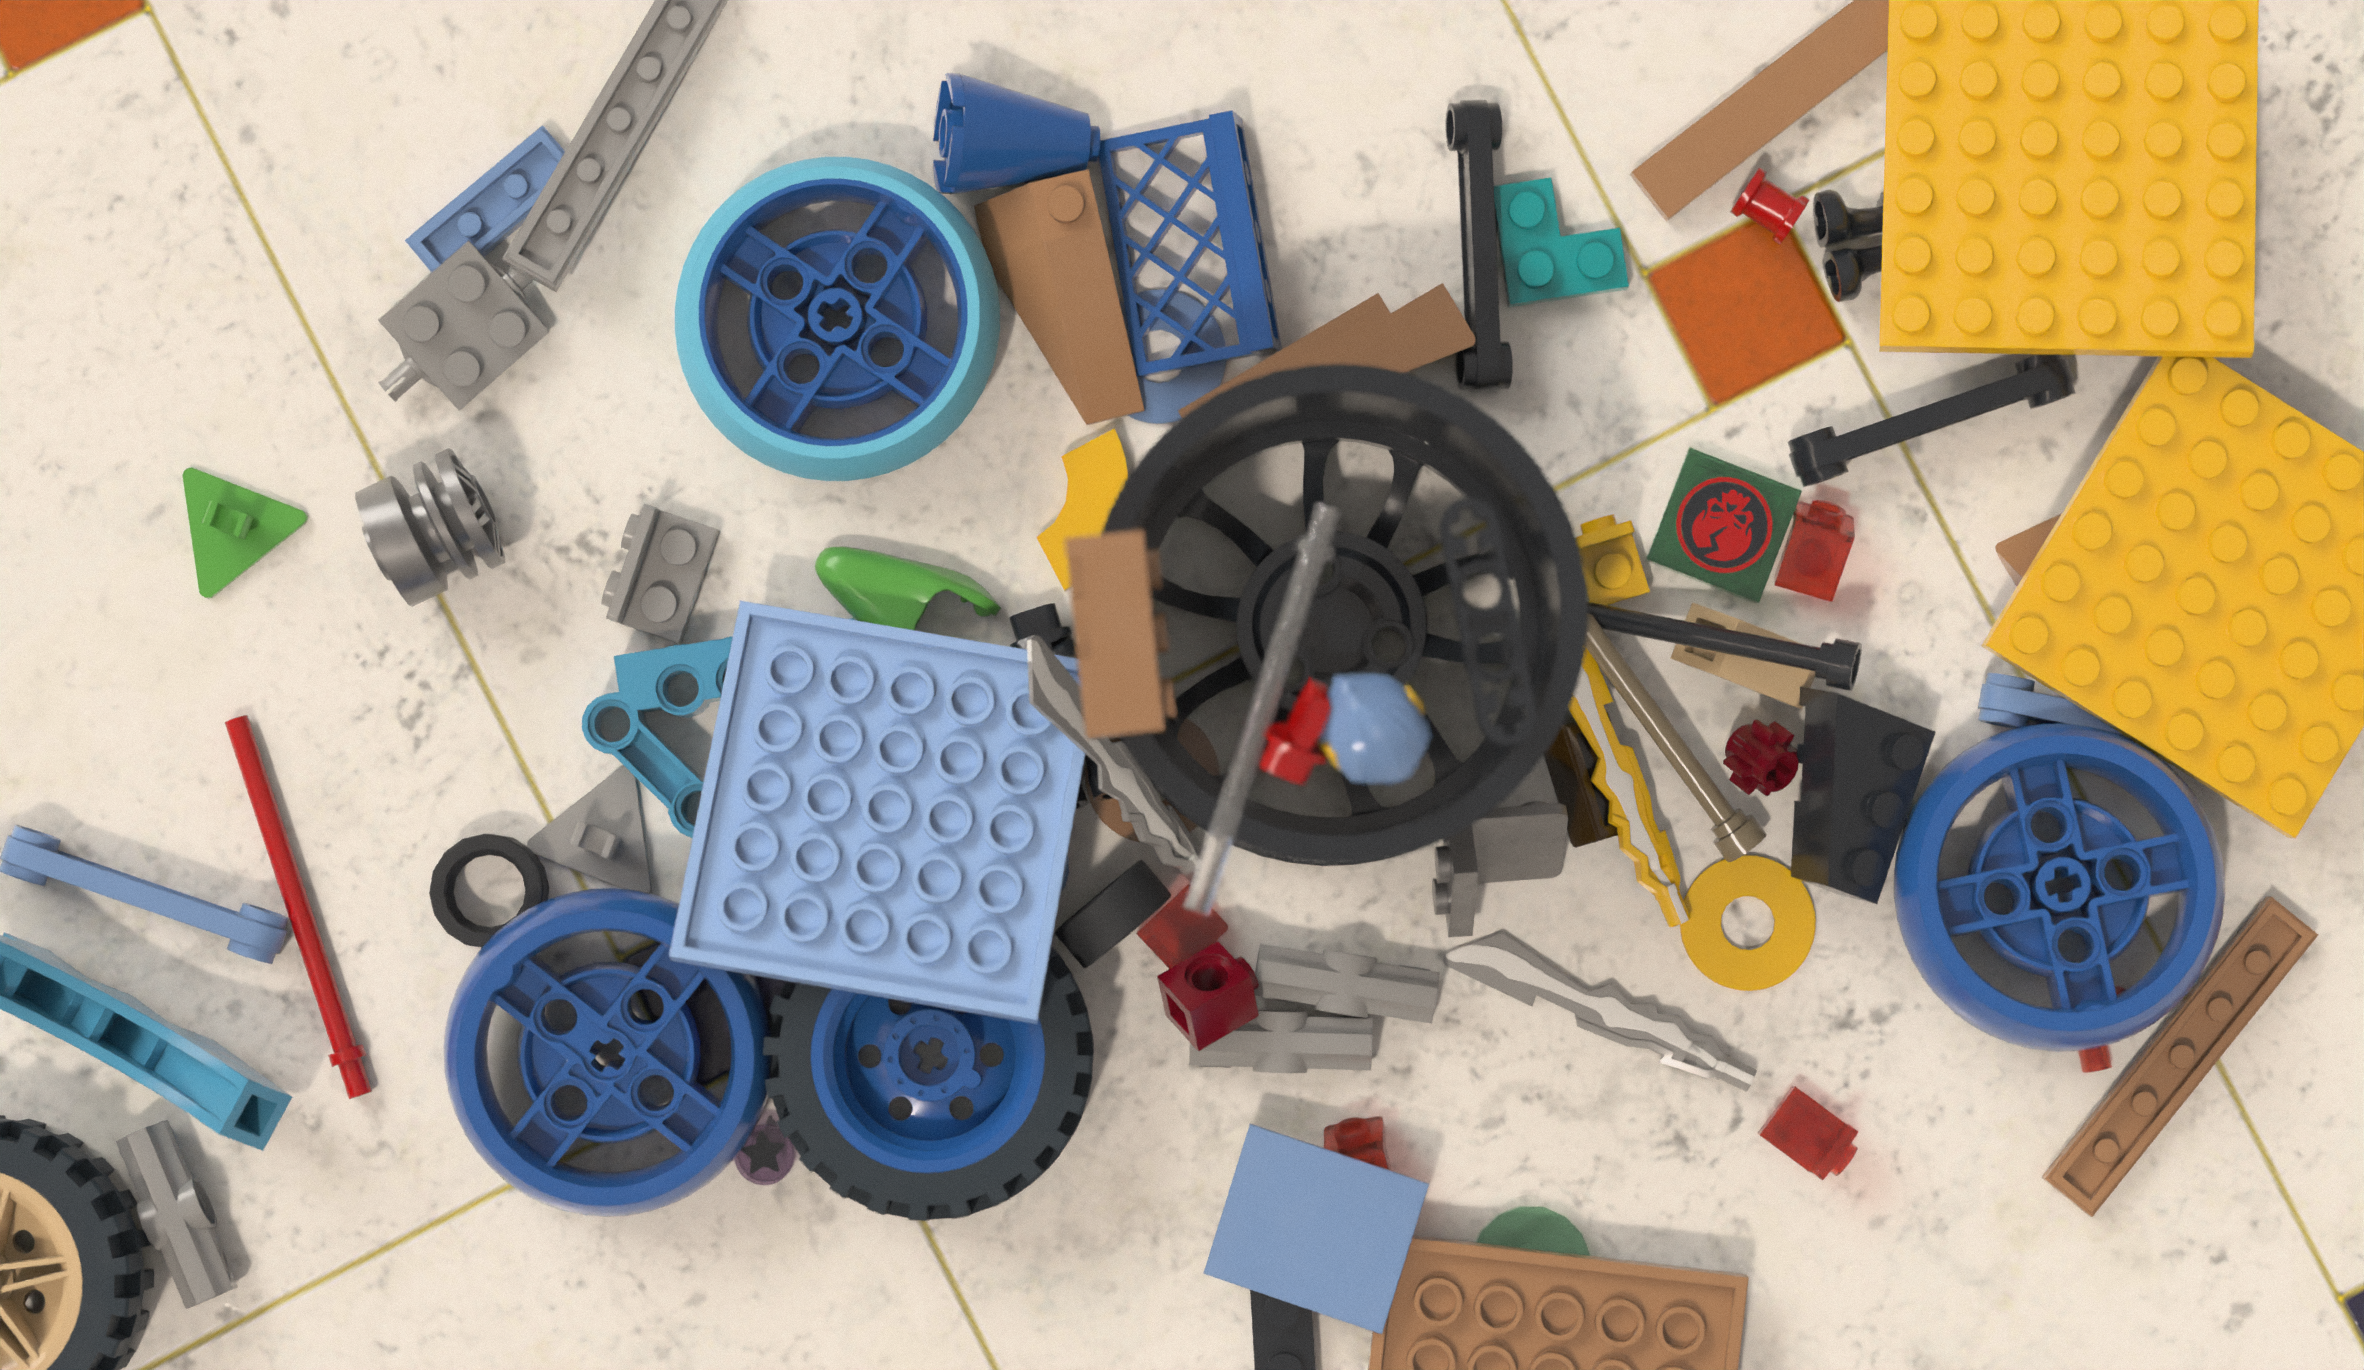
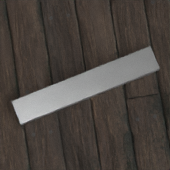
M655 0L504 254L502 258L504 264L555 292L558 291L728 0Z

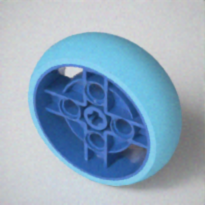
M820 157L786 164L762 174L732 194L712 214L692 244L682 269L675 302V337L682 371L693 396L712 424L732 444L764 465L794 476L822 481H852L887 474L913 463L943 443L962 424L981 396L993 368L1000 333V304L993 269L981 241L961 212L945 196L912 174L891 165L853 157ZM849 201L875 206L859 231L845 229L817 231L797 238L784 247H781L759 232L779 217L801 207L816 203ZM927 240L934 246L946 265L956 295L958 328L956 342L950 359L924 342L927 331V306L923 289L911 268V264ZM879 255L887 261V271L879 281L864 283L855 277L856 265L864 256ZM785 271H794L803 278L801 292L790 300H780L772 294L774 279ZM725 280H728L750 295L747 311L748 335L755 357L764 372L747 397L743 395L731 377L719 344L718 310ZM843 305L850 307L846 315L852 322L847 329L836 326L831 332L824 330L828 322L823 317V314L828 308L838 311ZM885 337L898 339L904 345V353L901 360L891 367L878 366L871 359L873 346ZM801 354H810L819 360L817 376L806 384H797L788 377L790 362ZM891 390L917 406L913 411L895 423L860 436L822 438L798 433L816 406L831 409L856 407L877 400Z

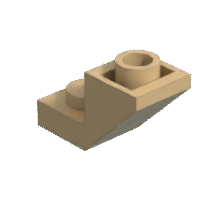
M1693 602L1685 621L1798 643ZM1680 644L1675 645L1670 659L1728 680L1799 709L1803 708V706L1799 705L1800 686L1811 688L1815 678V671Z

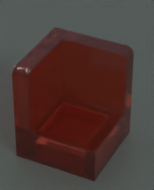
M1188 884L1136 934L1170 969L1215 943L1228 930V924Z

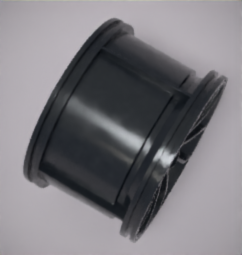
M1322 364L1279 370L1240 383L1215 395L1191 410L1156 441L1143 455L1124 482L1109 510L1101 534L1143 530L1146 551L1159 550L1177 518L1184 516L1193 517L1220 530L1257 567L1245 585L1241 598L1204 595L1186 590L1161 575L1162 588L1150 589V598L1165 605L1184 609L1199 615L1236 622L1237 642L1241 657L1209 674L1175 698L1176 716L1163 718L1164 732L1120 736L1121 741L1124 742L1136 763L1150 778L1157 792L1183 816L1206 832L1232 846L1256 855L1293 864L1315 866L1356 865L1397 857L1440 842L1459 833L1486 816L1510 796L1525 780L1552 744L1568 713L1578 686L1586 649L1588 606L1582 557L1568 515L1557 492L1541 467L1511 433L1493 417L1467 399L1438 384L1416 376L1375 366ZM1339 441L1357 442L1387 449L1393 457L1394 474L1389 496L1382 512L1366 537L1348 532L1330 531L1323 499V476L1328 454L1331 448ZM1302 443L1304 448L1303 508L1306 535L1294 538L1274 550L1249 527L1209 499L1203 489L1220 475L1241 462L1273 449ZM1423 465L1448 481L1465 498H1477L1486 502L1494 510L1498 519L1509 577L1513 580L1518 606L1519 626L1537 711V722L1533 732L1524 741L1513 746H1499L1490 742L1485 737L1478 748L1463 763L1454 756L1435 725L1424 712L1423 718L1428 723L1431 735L1426 750L1434 765L1436 780L1434 787L1420 796L1400 805L1387 808L1375 800L1366 783H1353L1341 771L1352 806V814L1349 817L1299 815L1277 810L1245 797L1244 793L1247 786L1262 769L1259 763L1269 744V741L1264 737L1265 729L1276 723L1287 724L1309 678L1325 684L1328 688V696L1333 684V677L1338 674L1388 675L1403 686H1406L1419 665L1421 656L1465 663L1461 642L1426 633V612L1422 597L1449 584L1446 564L1442 563L1411 575L1401 560L1387 548L1402 519L1417 472ZM1492 549L1482 554L1477 553L1455 559L1458 569L1476 561L1495 562ZM1319 553L1324 555L1333 566L1332 578L1321 586L1307 584L1299 574V563L1309 554ZM1477 572V573H1474V574H1472V575H1479V574H1486V573H1485V572ZM1391 629L1400 633L1406 645L1405 653L1401 659L1391 663L1384 662L1376 657L1371 645L1372 638L1378 631ZM1506 639L1496 642L1478 643L1476 659L1479 664H1510L1512 648ZM1280 654H1291L1301 661L1304 674L1298 684L1291 687H1282L1271 679L1268 669L1269 664L1273 658ZM1518 675L1513 676L1510 688L1520 689ZM1252 679L1262 693L1275 703V706L1259 739L1250 752L1230 771L1222 775L1212 776L1192 758L1177 740L1178 730L1184 720L1199 705L1220 692ZM1507 694L1504 705L1493 726H1502L1505 735L1516 734L1515 724L1525 720V713L1523 708L1515 709L1511 707Z

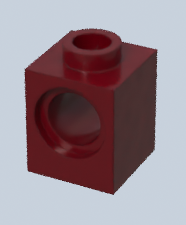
M1219 941L1157 976L1166 1017L1198 1052L1259 1016L1254 990L1259 987L1255 972L1243 957L1240 956L1235 959Z

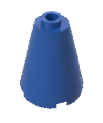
M960 73L945 74L947 81L942 80L940 84L933 141H939L940 157L945 158V161L933 160L934 182L939 193L952 195L1049 179L1086 170L1088 162L1097 161L1100 150L1099 126H1091L1088 113Z

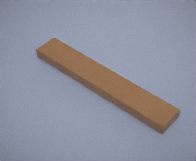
M1853 0L1634 169L1630 176L1665 221L1670 220L1888 51L1889 0Z
M2266 897L2041 1178L2085 1214L2093 1217L2316 939L2318 934L2273 897Z

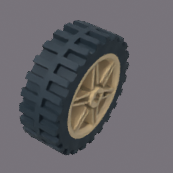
M0 1115V1370L123 1369L127 1367L136 1352L129 1347L135 1333L146 1328L150 1311L141 1309L144 1291L154 1287V1269H144L142 1248L150 1246L151 1243L143 1229H136L129 1209L137 1206V1202L130 1189L118 1191L108 1177L115 1169L103 1157L91 1159L80 1150L84 1143L80 1139L69 1133L57 1135L45 1130L46 1123L32 1119L10 1120L6 1119L5 1115ZM20 1230L29 1231L34 1237L35 1245L29 1253H25L15 1243V1235ZM32 1290H39L45 1297V1307L40 1313H32L26 1307V1301Z

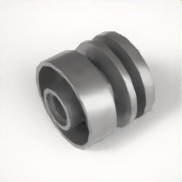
M450 448L435 454V461L442 479L440 483H438L426 463L420 461L413 465L414 480L419 493L411 497L402 484L393 476H389L355 492L357 507L364 523L362 531L371 554L385 578L393 582L401 597L412 607L448 590L447 574L443 562L450 558L459 571L468 579L478 576V568L471 550L474 547L489 568L493 569L506 563L499 538V525L493 509L478 480L464 468L459 458Z

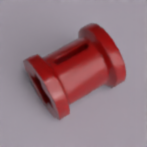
M1759 167L1730 213L1736 217L1742 214L1772 232V240L1781 245L1810 200L1803 195L1795 198L1766 179L1767 172Z

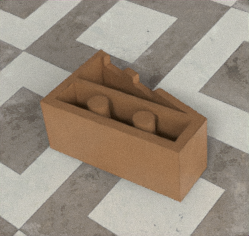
M1143 530L1064 538L1066 558H1068L1071 604L1075 624L1077 659L1087 740L1164 732L1163 718L1176 715L1172 678L1159 679L1156 653L1169 652L1165 614L1152 615L1150 589L1162 588L1159 550L1146 551Z

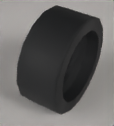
M481 834L464 838L444 852L433 870L429 895L434 916L447 934L465 945L482 948L497 931L508 923L506 922L494 927L476 925L465 918L457 907L454 895L456 878L462 868L473 859L492 855L503 857L516 866L523 877L525 895L523 905L515 917L529 908L548 900L550 888L545 867L531 849L513 837Z
M1139 860L1065 921L1055 931V935L1081 966L1088 968L1171 898V893L1143 860Z

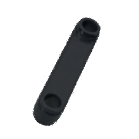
M1461 100L1459 103H1449L1447 106L1445 134L1449 151H1457L1464 318L1475 336V344L1456 353V379L1460 390H1471L1472 393L1497 392L1499 389H1509L1513 373L1510 344L1508 341L1500 340L1492 150H1499L1501 144L1502 115L1498 103H1488L1487 100Z
M2038 354L2015 363L2018 374L1839 436H1836L1833 426L1792 439L1787 443L1791 451L1789 457L1796 477H1800L1803 487H1808L1849 472L1845 461L2025 399H2027L2030 409H2035L2074 395L2076 392L2072 382L2075 380L2068 360L2063 358V355Z

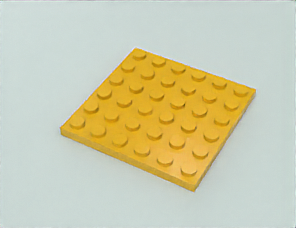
M1889 0L1879 352L2252 358L2254 353L2259 0Z
M2158 356L1981 646L2286 837L2296 839L2364 727V452L2213 357Z

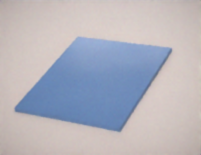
M1250 1124L1203 1274L1382 1334L1430 1183Z

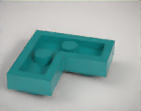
M1552 177L1494 186L1495 221L1509 307L1628 289L1629 283L1620 228L1560 236Z

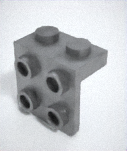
M1531 801L1520 806L1494 808L1486 816L1459 833L1444 839L1443 846H1435L1436 878L1432 879L1433 906L1435 915H1446L1448 938L1473 936L1477 883L1545 879L1561 874L1568 824L1567 808L1565 805Z

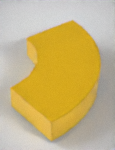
M1115 428L1061 456L1068 477L1066 502L1055 522L1036 538L1064 591L1071 588L1064 538L1100 535L1109 510L1128 478L1125 454Z

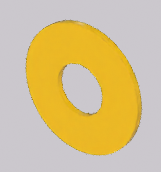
M1751 855L1741 856L1729 863L1725 859L1704 870L1694 880L1684 897V903L1691 917L1688 921L1680 924L1684 948L1697 969L1707 978L1721 986L1742 991H1755L1775 986L1797 971L1812 947L1816 920L1811 897L1803 883L1791 877V871L1774 860ZM1743 896L1755 897L1763 901L1771 909L1774 918V928L1769 940L1761 947L1752 950L1740 949L1731 945L1724 937L1721 928L1722 914L1726 906L1734 899Z

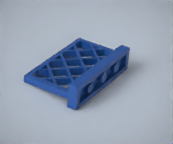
M1233 110L1211 114L1209 119L1100 140L1099 161L1137 377H1146L1255 355L1259 357L1273 355L1282 350L1242 118ZM1203 135L1207 158L1193 178L1167 161L1181 139ZM1167 142L1159 154L1147 147ZM1138 148L1154 159V162L1135 190L1117 178L1113 153ZM1163 166L1189 183L1169 213L1143 196ZM1209 171L1213 192L1201 184ZM1119 187L1130 194L1123 207ZM1197 189L1215 201L1217 217L1203 237L1177 219ZM1139 201L1165 218L1145 248L1127 236L1125 225L1126 219ZM1173 224L1199 242L1179 272L1153 254ZM1219 230L1223 250L1211 243ZM1129 246L1141 253L1134 265H1132ZM1207 248L1225 260L1228 274L1214 295L1187 278ZM1149 260L1175 277L1156 306H1153L1137 295L1135 283L1136 278ZM1183 283L1209 300V303L1190 330L1163 313ZM1229 289L1231 292L1233 309L1222 302V299L1227 294ZM1139 304L1151 312L1143 325ZM1217 307L1235 319L1239 338L1238 345L1215 349L1198 337V334ZM1160 318L1183 334L1185 338L1172 357L1149 361L1145 338ZM1193 342L1206 350L1185 355Z

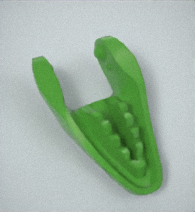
M845 546L825 548L815 562L816 573L824 587L857 621L916 631L917 624L924 615L928 604L942 591H950L960 597L962 603L970 602L973 604L975 613L981 617L997 616L1001 609L983 586L971 577L951 569L881 552Z

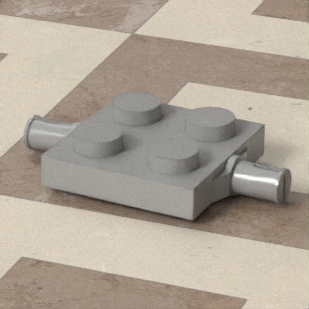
M468 240L378 319L381 325L399 343L405 359L386 378L379 381V385L386 392L398 380L405 377L402 382L388 393L392 400L397 402L398 398L422 378L424 381L438 387L460 411L550 332L531 311L522 291L534 280L513 268L505 272L503 269L489 263Z

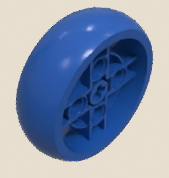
M2066 723L2037 724L2004 731L1980 741L1950 761L1930 781L1907 818L1896 853L1893 876L1895 909L1903 941L1913 963L1936 996L1954 1013L1986 1034L2014 1045L2045 1051H2080L2110 1045L2136 1035L2170 1012L2187 995L2209 961L2219 935L2225 903V873L2216 833L2206 811L2185 781L2167 763L2151 751L2127 738L2089 726ZM2066 768L2093 773L2123 788L2146 808L2160 827L2164 836L2136 841L2128 828L2110 812L2088 801L2072 798ZM2002 779L2008 811L1998 817L1980 838L1970 861L1968 875L1938 881L1939 863L1943 846L1956 818L1975 796L1991 784ZM2036 812H2047L2057 819L2060 825V834L2054 843L2042 842L2034 836L2031 830V820ZM2110 859L2122 860L2130 867L2133 880L2131 886L2126 891L2116 890L2107 883L2104 869ZM2054 871H2060L2061 879L2069 877L2073 884V890L2064 894V902H2058V893L2049 896L2045 889V883L2054 879ZM1990 883L2003 884L2011 891L2013 906L2007 915L1995 914L1987 908L1984 901V892ZM2178 892L2177 912L2173 929L2161 955L2138 982L2116 995L2109 963L2118 958L2138 935L2147 915L2150 898ZM2064 930L2075 931L2084 938L2086 954L2079 963H2071L2065 960L2059 953L2058 939ZM1981 932L1988 944L2009 963L2027 972L2046 976L2052 1008L2022 1002L1993 987L1970 967L1951 938Z
M617 888L588 889L546 900L524 911L497 931L478 951L457 986L449 1008L443 1048L445 1078L455 1115L466 1137L487 1165L508 1184L545 1205L581 1215L603 1217L634 1215L671 1205L698 1191L724 1171L745 1146L761 1118L768 1099L765 1080L770 1079L772 1055H763L764 1037H771V1018L763 991L755 975L670 960L669 954L679 909V903L651 893ZM599 931L626 932L661 943L642 968L622 962H597L574 968L560 975L536 956L544 949L564 939L579 934ZM704 978L716 993L723 1007L731 1038L730 1073L722 1100H719L696 1082L700 1066V1039L694 1017L685 1002ZM642 989H651L657 992L664 1003L663 1014L651 1021L637 1017L631 1007L632 995ZM555 999H564L570 1002L577 1012L576 1025L568 1030L553 1028L545 1017L547 1003ZM496 1005L522 1024L518 1039V1066L523 1085L533 1104L516 1126L511 1123L501 1107L494 1091L488 1066V1032ZM614 1038L624 1046L618 1054L624 1057L625 1061L619 1064L617 1061L612 1060L604 1066L595 1058L600 1050L594 1047V1043L599 1040L601 1043L607 1044ZM651 1075H661L667 1078L673 1086V1099L661 1106L647 1102L640 1090L642 1080ZM565 1085H574L580 1088L586 1095L587 1109L575 1116L561 1112L555 1102L556 1090ZM656 1130L682 1149L672 1157L657 1164L625 1172L590 1171L559 1161L576 1138L596 1143H621L644 1137Z

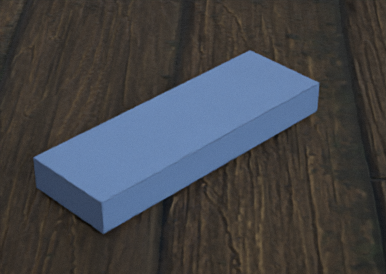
M542 125L405 240L406 243L431 272L468 240L485 257L522 226L565 151Z

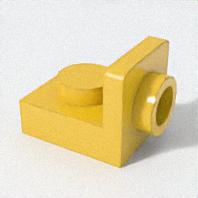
M1611 514L1580 524L1582 535L1577 536L1576 540L1582 557L1588 602L1611 605L1650 592L1632 535L1635 530L1631 520L1617 524L1615 515Z

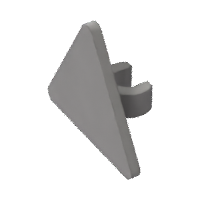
M624 765L527 842V847L534 854L616 887L650 893L652 890L636 777Z

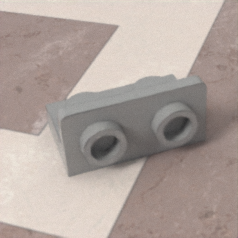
M644 504L640 516L632 513L626 524L621 541V548L628 550L621 573L614 570L611 572L602 596L601 604L609 607L606 618L613 622L682 644L719 530L661 511L657 507Z

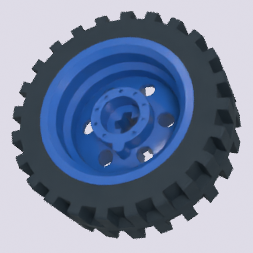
M1052 946L1037 1024L970 1012L957 1014L951 1009L913 1002L907 1013L897 1015L889 1008V998L785 981L779 995L774 996L769 1012L772 1013L770 1023L771 1037H764L763 1055H772L770 1079H766L765 1084L768 1098H772L779 1120L776 1122L784 1138H789L801 1156L798 1159L810 1172H815L830 1185L829 1189L839 1196L862 1204L869 1211L881 1215L889 1214L909 1218V1220L928 1221L946 1218L956 1219L995 1207L1030 1186L1050 1168L1061 1155L1082 1119L1093 1079V1034L1084 997L1070 969ZM937 1038L944 1043L941 1053L948 1058V1061L942 1070L937 1066H933L931 1072L928 1073L920 1068L923 1058L916 1053V1050L922 1041L927 1045H931L933 1039ZM988 1043L998 1044L1004 1053L1002 1062L994 1067L986 1066L980 1060V1050ZM867 1044H874L881 1051V1061L873 1068L864 1067L859 1061V1051ZM965 1096L971 1100L973 1113L968 1119L958 1120L951 1115L950 1104L954 1098ZM896 1097H905L912 1105L911 1115L902 1121L894 1119L889 1112L890 1102Z

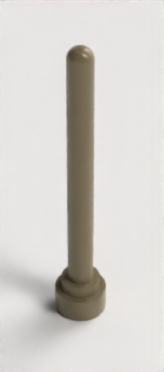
M1588 613L1586 649L1715 824L1711 830L1716 836L1713 843L1728 863L1740 858L1757 846L1766 837V832L1752 814L1746 816L1741 808L1736 810L1732 808L1601 626Z

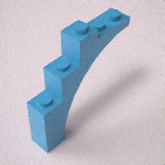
M5 932L3 936L0 935L1 1010L48 1032L117 1069L186 1111L217 1134L259 1150H264L292 1099L290 1094L216 1041L168 1022L134 996L87 978L48 949Z

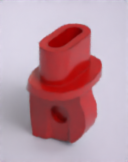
M1309 678L1287 724L1276 723L1265 729L1264 737L1269 741V744L1259 763L1261 768L1294 783L1305 785L1315 763H1325L1328 756L1316 742L1325 727L1331 708V703L1327 697L1328 688L1325 684Z

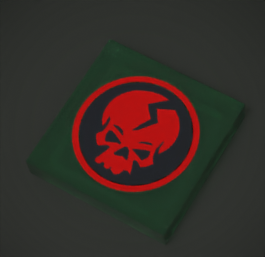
M1688 448L1645 561L1758 604L1802 491L1701 451Z

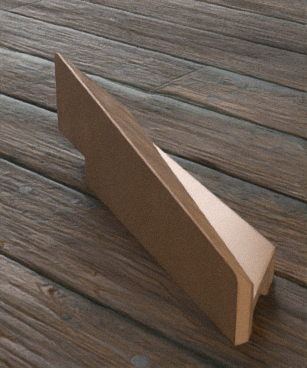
M1443 283L1392 313L1388 310L1380 294L1377 293L1178 410V413L1183 418L1191 410L1227 389L1247 380L1290 368L1322 364H1353L1375 366L1406 373L1472 347L1475 344V336Z

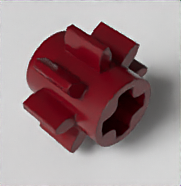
M1758 719L1754 720L1752 724L1739 727L1730 736L1725 747L1726 759L1723 760V764L1733 771L1729 781L1748 795L1754 792L1755 789L1765 796H1769L1771 792L1784 789L1794 779L1799 766L1797 749L1790 744L1795 735L1775 720L1768 727Z

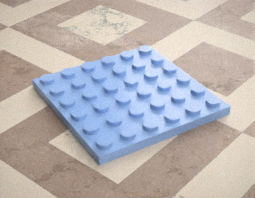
M740 601L669 954L670 960L1037 1024L1086 754L1029 703L1027 650ZM1055 655L1080 686L1078 659Z

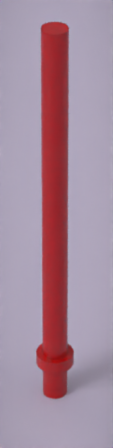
M248 715L228 720L224 723L334 1052L328 1055L331 1066H338L349 1099L372 1092L361 1057L367 1056L363 1044H356Z

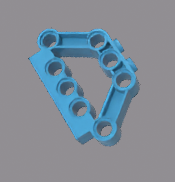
M733 636L614 656L619 692L608 693L595 698L586 707L582 716V731L586 741L594 749L605 754L614 755L668 808V814L673 826L681 834L693 838L695 825L689 820L686 807L689 799L694 794L702 792L704 779L646 723L645 713L664 710L678 717L691 718L700 715L709 707L711 702L720 701ZM690 673L697 680L699 686L698 695L689 705L684 707L675 706L668 695L669 684L677 675ZM622 708L629 716L630 729L622 740L610 742L602 734L601 720L609 710Z

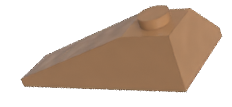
M1089 169L1028 183L974 205L982 244L991 263L996 280L1001 285L1020 319L1048 361L1085 424L1091 425L1144 412Z

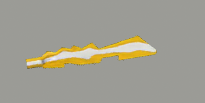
M1585 649L1578 686L1569 711L1598 757L1591 781L1609 800L1608 823L1617 827L1619 849L1634 862L1637 882L1655 896V900L1659 903L1668 927H1674L1688 921L1691 917L1680 893L1681 877L1666 831H1659L1654 820L1651 797L1633 747L1621 745L1603 706L1614 701L1597 662L1589 651Z

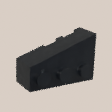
M1800 686L1799 705L1805 706L1804 744H1797L1798 762L1803 765L1801 801H1794L1791 877L1842 896L1877 904L1936 732L1839 693Z

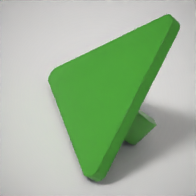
M187 468L183 472L182 477L200 595L205 598H213L307 522L308 517L303 510L195 468Z

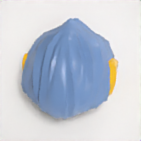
M1354 673L1338 674L1333 677V684L1327 696L1331 703V708L1325 727L1320 734L1321 747L1332 764L1339 771L1345 773L1353 783H1381L1390 785L1393 782H1403L1406 778L1413 776L1414 770L1419 767V760L1425 753L1431 737L1428 723L1423 718L1424 707L1409 686H1403L1388 675Z

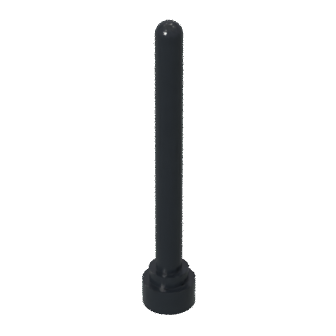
M1587 602L1588 613L1605 630L1815 671V677L1825 679L1826 686L1848 691L1853 690L1857 679L1862 652V644L1836 638L1833 644L1822 642L1821 647H1815Z

